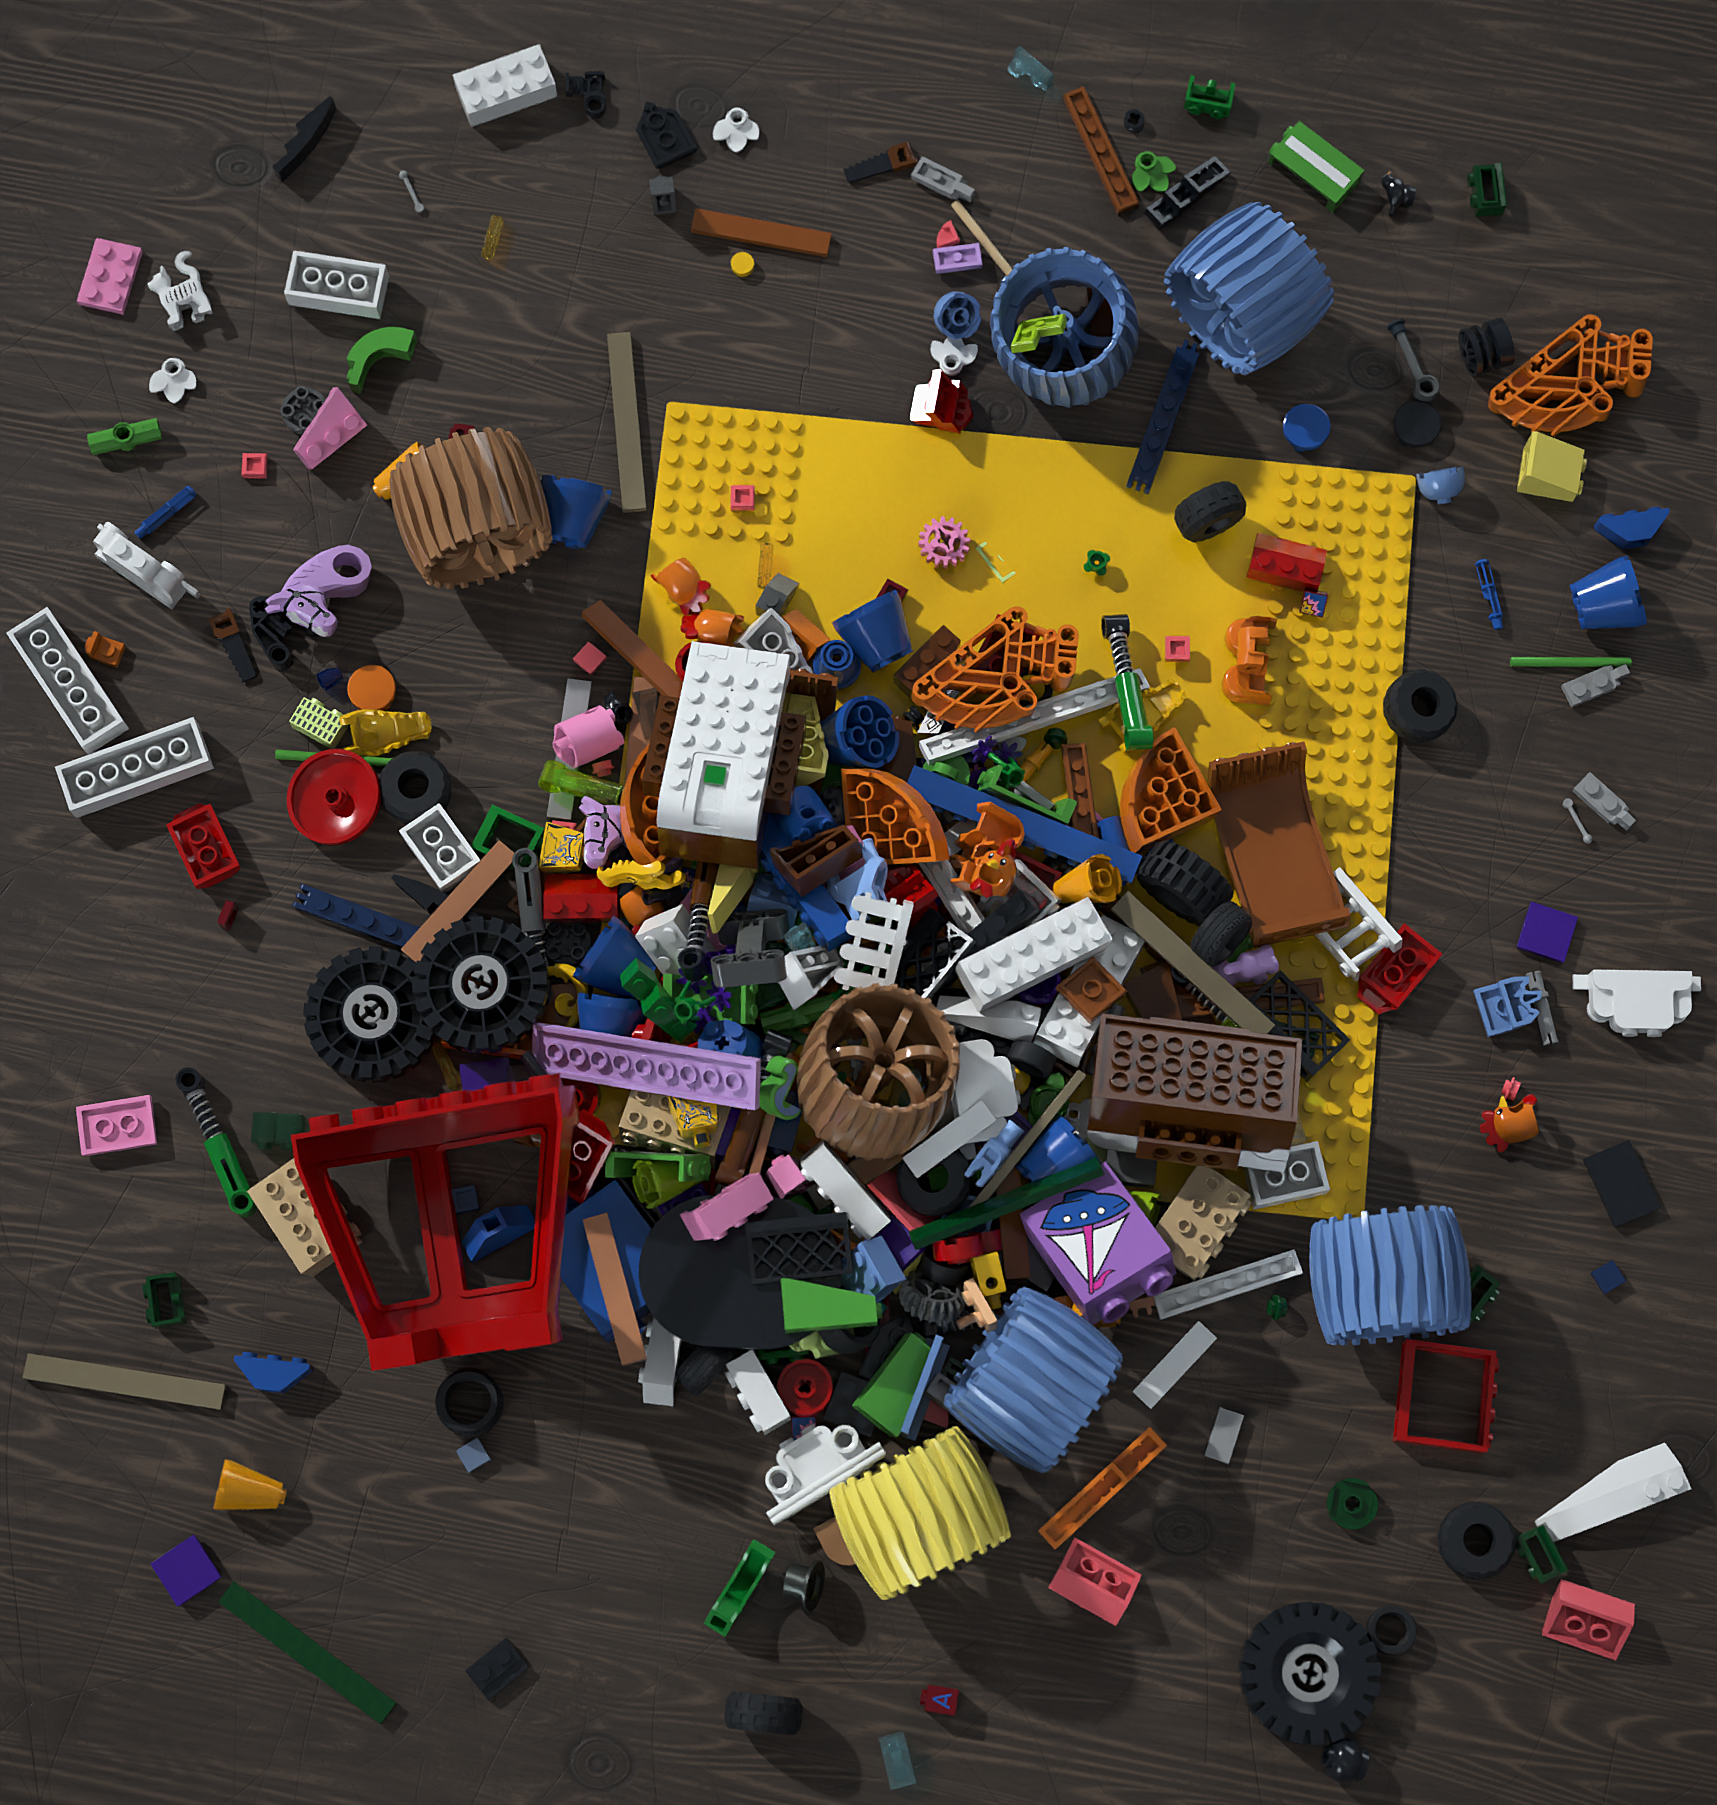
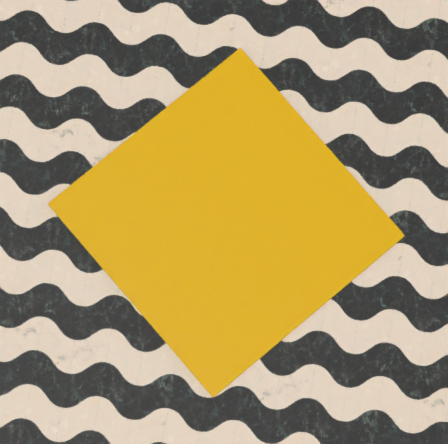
M669 402L667 404L638 637L676 674L675 661L679 651L686 644L698 640L685 638V633L680 630L682 617L685 616L680 609V605L665 603L668 599V593L662 585L651 578V575L654 573L657 576L664 568L680 558H686L691 562L699 573L701 580H706L711 584V588L707 590L710 597L709 601L701 603L703 610H718L744 616V621L739 623L743 628V632L760 617L756 615L755 605L766 585L777 573L799 583L783 616L797 609L828 636L830 641H844L836 632L832 622L876 599L887 579L907 588L908 594L902 602V607L913 652L873 673L861 660V672L856 682L850 687L838 690L836 710L853 698L870 695L879 698L888 705L893 712L892 718L893 716L903 717V713H908L911 706L915 707L925 718L927 713L913 703L893 683L894 674L942 625H945L961 640L960 647L991 624L997 614L1002 615L1015 606L1022 607L1027 612L1028 619L1026 623L1036 627L1038 625L1047 630L1054 629L1056 635L1061 626L1066 624L1073 625L1079 633L1076 650V670L1070 687L1064 692L1053 690L1052 697L1116 676V665L1113 663L1114 658L1112 657L1113 651L1110 649L1111 644L1109 641L1103 638L1101 619L1104 615L1127 614L1130 622L1127 646L1130 647L1128 653L1131 654L1130 660L1133 661L1131 667L1134 670L1141 669L1150 688H1156L1171 678L1179 683L1186 694V700L1174 709L1153 735V741L1161 734L1175 727L1207 784L1209 762L1218 758H1230L1245 752L1253 753L1267 747L1276 748L1285 746L1290 742L1299 743L1304 741L1307 748L1305 774L1309 799L1332 870L1334 872L1340 867L1385 918L1398 736L1390 729L1384 717L1383 699L1389 686L1402 675L1416 487V478L1414 476L1164 451L1148 495L1144 493L1145 484H1142L1140 492L1135 490L1136 481H1133L1131 489L1126 488L1140 448L961 431L960 434L930 427ZM1221 481H1229L1237 485L1247 504L1246 514L1239 522L1225 532L1201 542H1192L1183 537L1174 517L1176 507L1184 499L1204 487ZM731 485H755L754 511L731 510ZM942 516H944L945 522H949L951 517L954 518L955 525L961 522V530L967 529L968 535L966 537L970 538V544L967 545L969 552L968 554L963 553L964 561L962 562L957 559L956 567L948 563L947 569H944L943 564H939L935 568L933 560L927 563V555L921 556L920 552L923 548L918 547V541L922 540L919 538L920 532H925L924 525L932 526V519L941 522ZM934 533L930 536L928 544L935 538ZM1257 533L1327 550L1325 565L1318 591L1328 593L1323 618L1299 613L1304 592L1246 578ZM940 538V543H944V544L947 545V547H948V543H945V542H944L943 540H941V538ZM960 542L954 546V552L958 550ZM983 542L987 543L981 550L1002 577H1005L1012 571L1016 574L1002 583L977 551L976 547ZM1088 551H1101L1110 556V561L1106 564L1107 572L1105 575L1099 576L1096 572H1086L1084 570V564L1088 560ZM1251 616L1277 619L1275 629H1268L1269 646L1256 645L1258 652H1264L1269 655L1264 691H1268L1272 695L1270 705L1237 703L1228 699L1222 691L1221 684L1225 672L1237 663V656L1232 654L1225 645V635L1230 624L1238 619ZM1012 618V621H1018L1020 623V619L1014 620ZM740 635L734 637L733 643L739 638ZM1165 636H1190L1189 662H1165ZM985 638L973 647L974 651L979 652ZM835 655L832 659L835 662H839L842 658L839 655ZM814 658L811 660L810 663H808V666L811 667L812 671ZM965 660L962 663L956 661V664H965ZM635 668L633 669L629 706L631 708L634 677H643ZM1026 675L1022 679L1027 680L1035 675ZM1027 684L1037 696V700L1042 697L1045 691L1044 684ZM959 691L956 699L965 692ZM659 692L657 694L656 711L658 707L659 697L661 695ZM976 693L964 703L980 705L991 695ZM1001 697V698H999L997 701H995L993 704L999 703V702H1002V701H1005V700ZM1115 703L1019 735L1025 738L1027 742L1021 750L1023 755L1015 759L1020 767L1024 763V758L1027 755L1030 756L1040 745L1044 735L1050 728L1064 730L1068 738L1067 744L1086 743L1094 808L1105 819L1112 816L1121 817L1120 802L1123 785L1130 769L1145 749L1129 750L1122 753L1119 746L1124 741L1110 724L1105 727L1100 725L1099 719L1104 717L1117 704ZM630 721L626 725L619 788L622 787V789L625 786ZM913 729L916 763L918 767L923 768L926 760L919 748V741L930 738L931 733H917L918 730ZM995 745V746H994L993 748H991V749H992L993 751H994V750H998V746ZM1061 748L1053 749V753L1041 764V769L1038 772H1034L1026 781L1029 786L1054 804L1057 801L1068 798ZM986 758L984 767H987V769L997 765H994V761ZM955 819V821H953L952 823L945 825L946 828L949 830V828L957 824L959 820ZM1214 819L1173 838L1174 843L1184 846L1189 851L1199 855L1200 858L1209 862L1213 868H1216L1228 880L1233 890L1231 901L1240 906ZM1020 845L1016 850L1040 863L1047 857V855L1043 854L1045 849L1037 846L1032 850ZM1148 850L1139 853V855H1146ZM684 859L681 867L676 871L682 872L683 867L691 868L692 860ZM912 863L928 881V877L919 863ZM1136 873L1133 883L1127 882L1126 886H1122L1121 892L1118 895L1123 897L1129 891L1191 948V941L1199 926L1179 918L1162 904H1159L1155 898L1146 892L1145 888H1142L1137 880ZM753 880L752 885L740 900L744 903L743 906L748 907L750 894L756 880ZM968 892L977 905L981 901V895ZM1341 894L1345 906L1347 904V899ZM835 901L847 919L852 920L845 904ZM995 902L985 912L983 917L986 919L1002 904ZM944 905L938 913L957 926ZM619 906V919H620V918L625 917V916L623 915V913H622V911H621V909H620V906ZM1098 911V915L1101 918L1104 914L1101 911ZM1358 912L1350 913L1349 927L1327 932L1335 942L1363 922V918ZM609 922L601 924V932L605 927L611 928L608 925ZM944 925L942 928L943 931H945L948 927ZM806 930L805 933H802L812 936L809 930ZM1367 930L1342 950L1351 960L1376 942L1378 935L1374 930ZM1315 935L1270 944L1278 961L1279 969L1276 973L1267 974L1266 983L1280 970L1291 981L1322 977L1325 1003L1315 1005L1350 1041L1308 1082L1300 1076L1297 1125L1291 1147L1318 1141L1330 1190L1324 1195L1253 1210L1251 1205L1248 1211L1329 1219L1335 1216L1341 1221L1344 1220V1215L1349 1213L1352 1215V1218L1362 1217V1211L1365 1210L1378 1014L1357 998L1358 980L1354 981L1351 976L1346 977L1339 968V962ZM1144 947L1124 984L1140 976V968L1158 962L1146 952ZM1259 947L1252 948L1250 950H1247L1246 952L1256 950ZM1380 951L1357 967L1360 970L1359 976L1375 959V957L1380 953ZM916 965L910 966L906 971L907 976L916 975ZM656 966V969H655L654 972H655L656 977H657V979H658V981H659V977H660V973H661V972H660V970H659V969L657 968V966ZM1073 966L1060 972V975L1068 977ZM959 978L950 986L951 988L966 990ZM1252 981L1247 983L1236 982L1234 988L1263 985L1266 983L1255 984ZM909 982L906 983V990H910L907 985ZM593 987V994L617 996ZM758 988L755 994V1004L758 1007L757 1019L760 1020L759 1014L771 1011V1009L764 1001ZM1126 995L1115 1003L1125 1008L1122 1016L1138 1018ZM1304 1006L1291 1007V1011H1304ZM1279 1008V1009H1274V1010H1286V1011H1287V1008ZM1274 1015L1275 1020L1287 1024V1015ZM1213 1016L1216 1025L1222 1026V1022L1216 1020V1016ZM1291 1016L1292 1026L1304 1028V1016ZM1308 1016L1309 1028L1321 1029V1020L1318 1017ZM739 1024V1025H741V1026H743V1027L746 1028L749 1024ZM703 1028L698 1033L699 1037L704 1030ZM1292 1032V1036L1305 1040V1037ZM1315 1033L1320 1035L1317 1045L1322 1046V1034ZM1097 1034L1092 1040L1091 1047L1094 1046L1097 1041ZM1326 1034L1327 1046H1338L1342 1042L1335 1034ZM862 1038L860 1046L869 1048L868 1040ZM843 1040L839 1045L842 1047L848 1046L847 1040ZM1315 1050L1312 1060L1317 1065L1322 1061V1050ZM1091 1051L1089 1052L1087 1064H1088V1062H1089V1059H1090V1056H1091V1053H1092ZM850 1060L842 1061L836 1072L844 1071L847 1077L852 1079V1071L854 1069L851 1068ZM913 1065L907 1066L918 1080L925 1096L926 1088L921 1080L920 1072L918 1069L915 1070ZM1084 1073L1086 1078L1082 1082L1081 1087L1079 1086L1069 1098V1103L1080 1104L1085 1099H1090L1093 1076ZM896 1078L889 1106L909 1107L911 1104L910 1095L904 1084ZM598 1084L601 1091V1102L596 1113L593 1115L606 1124L615 1141L614 1145L628 1146L623 1143L624 1140H620L619 1124L632 1089ZM873 1094V1096H874V1097L878 1100V1102H879V1099H878L879 1097H877V1096H875V1094ZM1029 1106L1026 1111L1018 1107L1017 1111L1027 1120ZM1071 1111L1069 1116L1075 1119L1078 1117V1113ZM803 1112L792 1151L789 1154L799 1160L804 1154L796 1149V1145L798 1143L808 1145L815 1134L810 1124H806L804 1121ZM975 1143L979 1153L982 1148L978 1143ZM765 1153L764 1160H766V1161H773V1160H774V1159H771V1158L766 1157V1154H767V1153ZM1157 1160L1156 1179L1153 1189L1124 1187L1126 1190L1158 1193L1161 1194L1162 1200L1157 1199V1201L1172 1203L1197 1165ZM898 1165L891 1168L890 1171L892 1173L897 1171ZM1237 1166V1170L1210 1167L1249 1193L1243 1167ZM927 1172L922 1174L921 1177H928ZM1020 1174L1021 1186L1030 1182L1027 1177L1024 1178Z

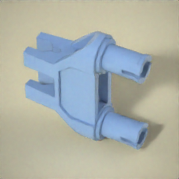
M872 838L859 842L865 860L863 867L843 880H840L837 874L826 881V890L834 901L845 904L851 919L859 920L861 912L854 910L852 907V900L855 896H865L866 892L872 893L871 898L888 902L883 891L888 867L885 859L879 857ZM868 913L865 922L871 920L870 915Z
M1009 1120L996 1138L993 1136V1138L987 1141L964 1175L968 1178L972 1177L976 1171H981L984 1167L981 1172V1178L976 1182L979 1187H983L1008 1159L1013 1151L1011 1148L1025 1131Z

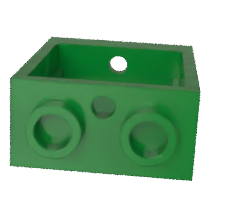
M492 804L471 845V848L477 855L484 857L490 851L487 846L502 818L535 833L528 849L537 854L538 850L542 849L545 828ZM523 856L520 866L524 868L529 867L532 863L531 856ZM512 863L508 869L515 872L514 865Z

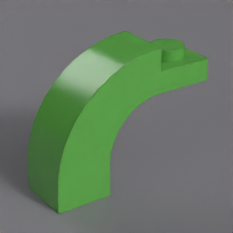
M386 327L374 330L363 336L352 347L346 359L350 368L347 382L351 391L361 394L367 373L376 361L386 357H396L411 361L417 342L415 332L400 327Z

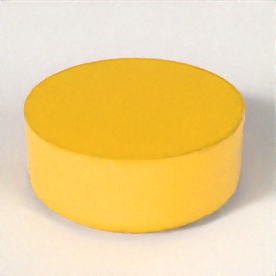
M746 252L735 254L731 259L732 272L739 277L750 275L754 270L752 256Z

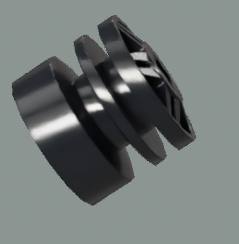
M1502 318L1483 322L1482 329L1478 325L1460 329L1458 342L1461 357L1466 369L1472 376L1481 375L1482 372H1490L1492 366L1495 369H1500L1513 365L1515 361L1514 343L1509 328Z

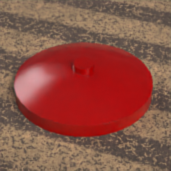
M344 749L324 750L309 757L295 771L287 791V810L292 823L305 837L323 845H341L361 836L374 822L381 804L379 777L374 768L361 756Z

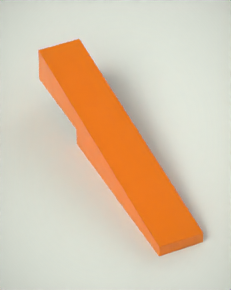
M1150 1426L1038 1530L1039 1533L1056 1550L1157 1456L1167 1444Z

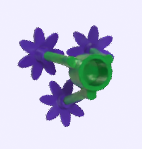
M988 736L985 741L979 740V748H975L972 751V754L975 755L973 759L975 764L973 765V772L970 771L968 787L978 790L980 786L977 784L979 776L983 771L986 772L987 767H982L979 770L976 762L981 760L982 763H985L986 758H991L994 761V765L1003 766L1000 774L1002 781L998 780L996 785L1007 790L1010 786L1016 787L1021 784L1025 771L1018 766L1015 759L1023 755L1021 751H1015L1018 744L1013 743L1009 747L1006 742H1003L1002 750L993 751L991 748L997 744V741H992V736Z
M679 968L678 971L683 977L678 978L676 983L685 985L680 995L675 998L677 1004L674 1007V1012L682 1024L696 1021L697 1027L694 1029V1033L698 1034L701 1028L705 1029L707 1022L716 1021L715 1017L709 1015L712 1006L717 1004L720 1012L724 1011V1006L731 1008L728 998L732 996V993L724 992L726 987H717L714 985V981H711L712 989L706 990L710 998L702 1002H697L690 997L685 998L691 987L696 994H699V986H707L708 983L703 979L695 982L687 980L681 968Z

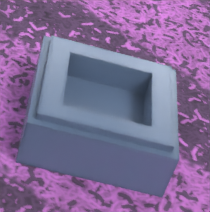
M478 1437L456 1450L468 1473L491 1460Z

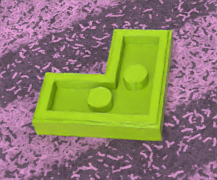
M1060 314L1020 321L1010 346L1012 353L1036 350L1040 337L1063 334L1068 322L1066 315Z

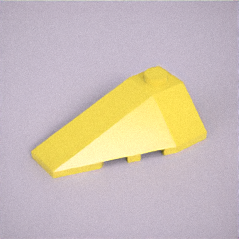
M791 694L787 713L806 715V735L796 787L806 786L825 777L829 754L824 742L825 737L821 729L815 697Z
M719 865L708 911L712 933H718L753 883L755 873L759 871V866L758 869Z

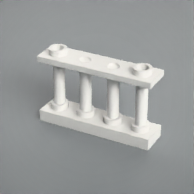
M1339 867L1333 873L1340 894L1347 899L1345 907L1349 908L1350 913L1358 912L1362 916L1363 922L1336 942L1327 932L1315 934V936L1339 962V968L1346 977L1351 976L1354 981H1357L1360 970L1357 968L1383 948L1387 949L1389 947L1395 953L1402 947V938ZM1367 930H1374L1378 935V940L1350 960L1342 949Z

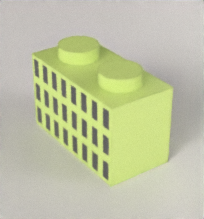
M304 697L289 720L292 728L330 749H335L349 727L348 725H340L339 717L343 714L335 709L332 712L325 709V705L317 699L312 698L310 701Z

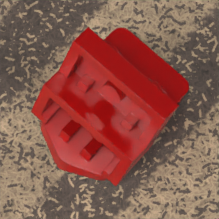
M933 370L929 384L916 387L910 419L915 424L936 427L940 430L960 434L974 417L968 398L969 391L960 380H950L942 370Z
M912 863L908 866L900 865L888 868L883 890L887 901L890 902L891 898L897 899L896 904L903 905L904 900L914 902L907 932H910L930 907L938 911V906L934 899L939 894Z

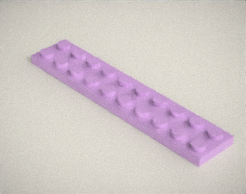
M539 1022L533 1024L532 1055L547 1074L560 1073L562 1078L750 1110L759 1108L760 1058Z

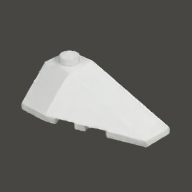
M772 608L768 609L753 622L733 643L737 648L788 654L790 657V670L804 669L813 673L802 654L800 646L797 645L789 625Z
M940 996L937 1004V1009L944 1011L946 1014L945 1018L948 1021L1013 1041L1024 1040L1032 1042L1041 1013V1008L1017 1000H1004L980 1013L970 997Z

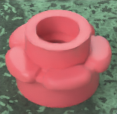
M611 759L592 764L594 770L592 774L597 773L598 778L612 774L611 769H614L615 766H612Z
M1514 1077L1511 1081H1505L1501 1091L1505 1095V1100L1510 1099L1514 1101L1521 1085L1520 1082L1514 1080Z

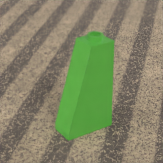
M788 1278L781 1279L786 1333L877 1325V1318H882L881 1303H876L875 1296Z
M916 1332L903 1335L852 1405V1407L889 1437H898L931 1350L926 1345L927 1340Z

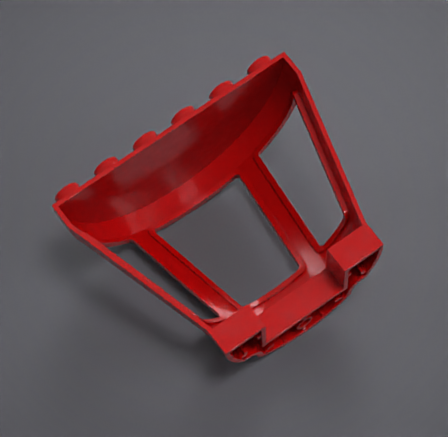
M560 1073L531 1077L529 1080L521 1082L512 1081L484 1086V1089L439 1094L440 1097L395 1102V1105L356 1109L352 1110L353 1124L340 1126L339 1114L308 1118L310 1132L291 1135L296 1169L366 1337L371 1371L414 1365L445 1357L499 1349L508 1351L563 1341L558 1311L562 1281L560 1268L573 1127L579 1125L580 1114L575 1086H562ZM540 1134L541 1146L530 1281L469 1290L466 1283L446 1152L454 1148ZM408 1156L411 1158L431 1295L427 1298L383 1305L327 1170L328 1168Z

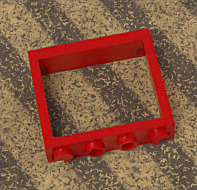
M1410 1339L1402 1341L1393 1442L1480 1454L1487 1453L1488 1448L1491 1449V1441H1493V1434L1489 1433L1490 1423H1494L1495 1408H1492V1398H1496L1497 1383H1494V1375L1499 1371V1358H1496L1497 1351ZM1415 1351L1484 1360L1476 1444L1407 1435Z

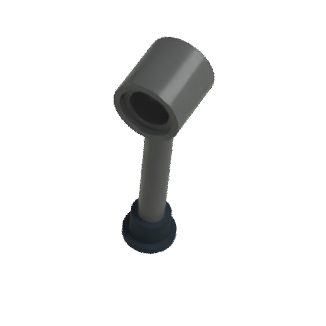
M1397 319L1391 322L1387 329L1392 332L1393 337H1397L1416 380L1414 382L1412 398L1414 401L1432 404L1439 390V382L1434 376L1423 374L1405 334L1407 332L1404 326L1405 320ZM1421 388L1429 389L1430 393L1423 392Z

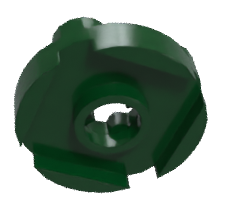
M1347 1478L1337 1482L1330 1489L1326 1498V1508L1329 1518L1339 1527L1357 1530L1367 1526L1375 1518L1378 1510V1499L1370 1485L1365 1481L1357 1478ZM1351 1497H1355V1502H1359V1507L1354 1508L1353 1511L1348 1510V1506H1345V1501L1350 1500Z

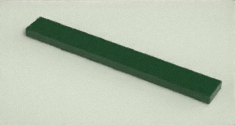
M1097 1157L1087 1162L1051 1174L908 1232L915 1250H918L1104 1175V1172Z
M236 1581L232 1582L218 1601V1603L379 1724L384 1722L397 1704L396 1701Z

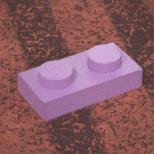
M979 243L933 249L936 274L982 268Z

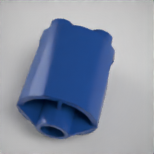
M809 786L795 787L790 816L773 813L791 844L796 840L803 842L815 838L814 834L838 827L816 791Z

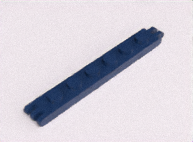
M1184 340L1182 347L1177 346L1126 488L1131 489L1133 481H1136L1135 490L1140 492L1142 484H1145L1144 493L1149 495L1200 354L1196 352L1197 343L1193 342L1191 350H1188L1189 341Z
M301 884L299 889L308 892L307 895L297 893L295 897L304 901L303 904L294 901L292 904L293 908L400 948L420 928Z

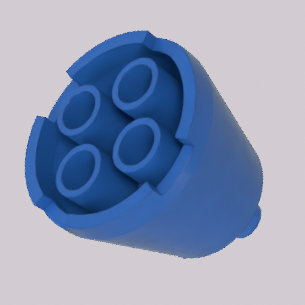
M542 475L541 485L549 511L552 543L566 542L565 547L586 548L610 503L612 491L607 490L603 492V486L579 479L560 478L558 480L555 475Z
M1627 555L1611 561L1574 584L1569 585L1581 630L1628 628L1647 625L1645 609L1641 605L1642 600L1631 561Z
M896 590L891 593L888 592L832 622L836 632L850 645L856 655L871 669L872 673L913 652L901 599Z
M860 696L847 701L830 716L822 720L821 729L824 733V742L829 754L828 763L836 766L875 769L889 763L898 749L899 732L895 730L891 717L893 712L888 705L874 696Z
M613 915L608 923L611 928L605 927L580 964L583 969L578 967L572 977L581 983L622 998L629 999L631 997L635 999L633 995L622 987L621 973L636 957L653 971H655L656 965L630 929Z
M578 992L577 1007L580 1029L632 1038L633 1030L637 1025L644 1024L646 1016L643 1015L641 1003L640 1005L638 1004L639 1000L601 994H592V997L589 998V994Z
M711 1021L706 1024L699 1037L698 1049L760 1058L762 1060L764 1056L762 1052L764 1039L734 1021Z
M1058 1115L1048 1124L1015 1167L1031 1183L1087 1162L1097 1156L1088 1143L1085 1144L1077 1133H1073L1076 1131L1075 1128L1065 1118Z

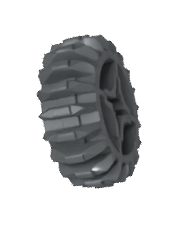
M917 1269L916 1272L910 1271L909 1275L905 1276L906 1280L902 1282L899 1290L900 1304L904 1306V1311L911 1312L912 1317L917 1316L920 1318V1321L927 1320L929 1324L936 1322L940 1325L942 1322L949 1324L951 1320L956 1321L964 1312L966 1302L962 1296L964 1287L961 1286V1283L958 1285H944L927 1278L920 1269Z

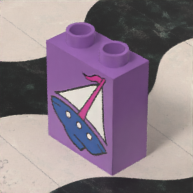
M1106 1162L1101 1164L1104 1172L1103 1176L1043 1199L1020 1213L1028 1239L1085 1320L1092 1325L1100 1320H1103L1105 1323H1112L1120 1319L1129 1310V1303L1144 1293L1150 1297L1162 1293L1171 1285L1173 1281L1172 1276L1176 1274L1170 1248Z

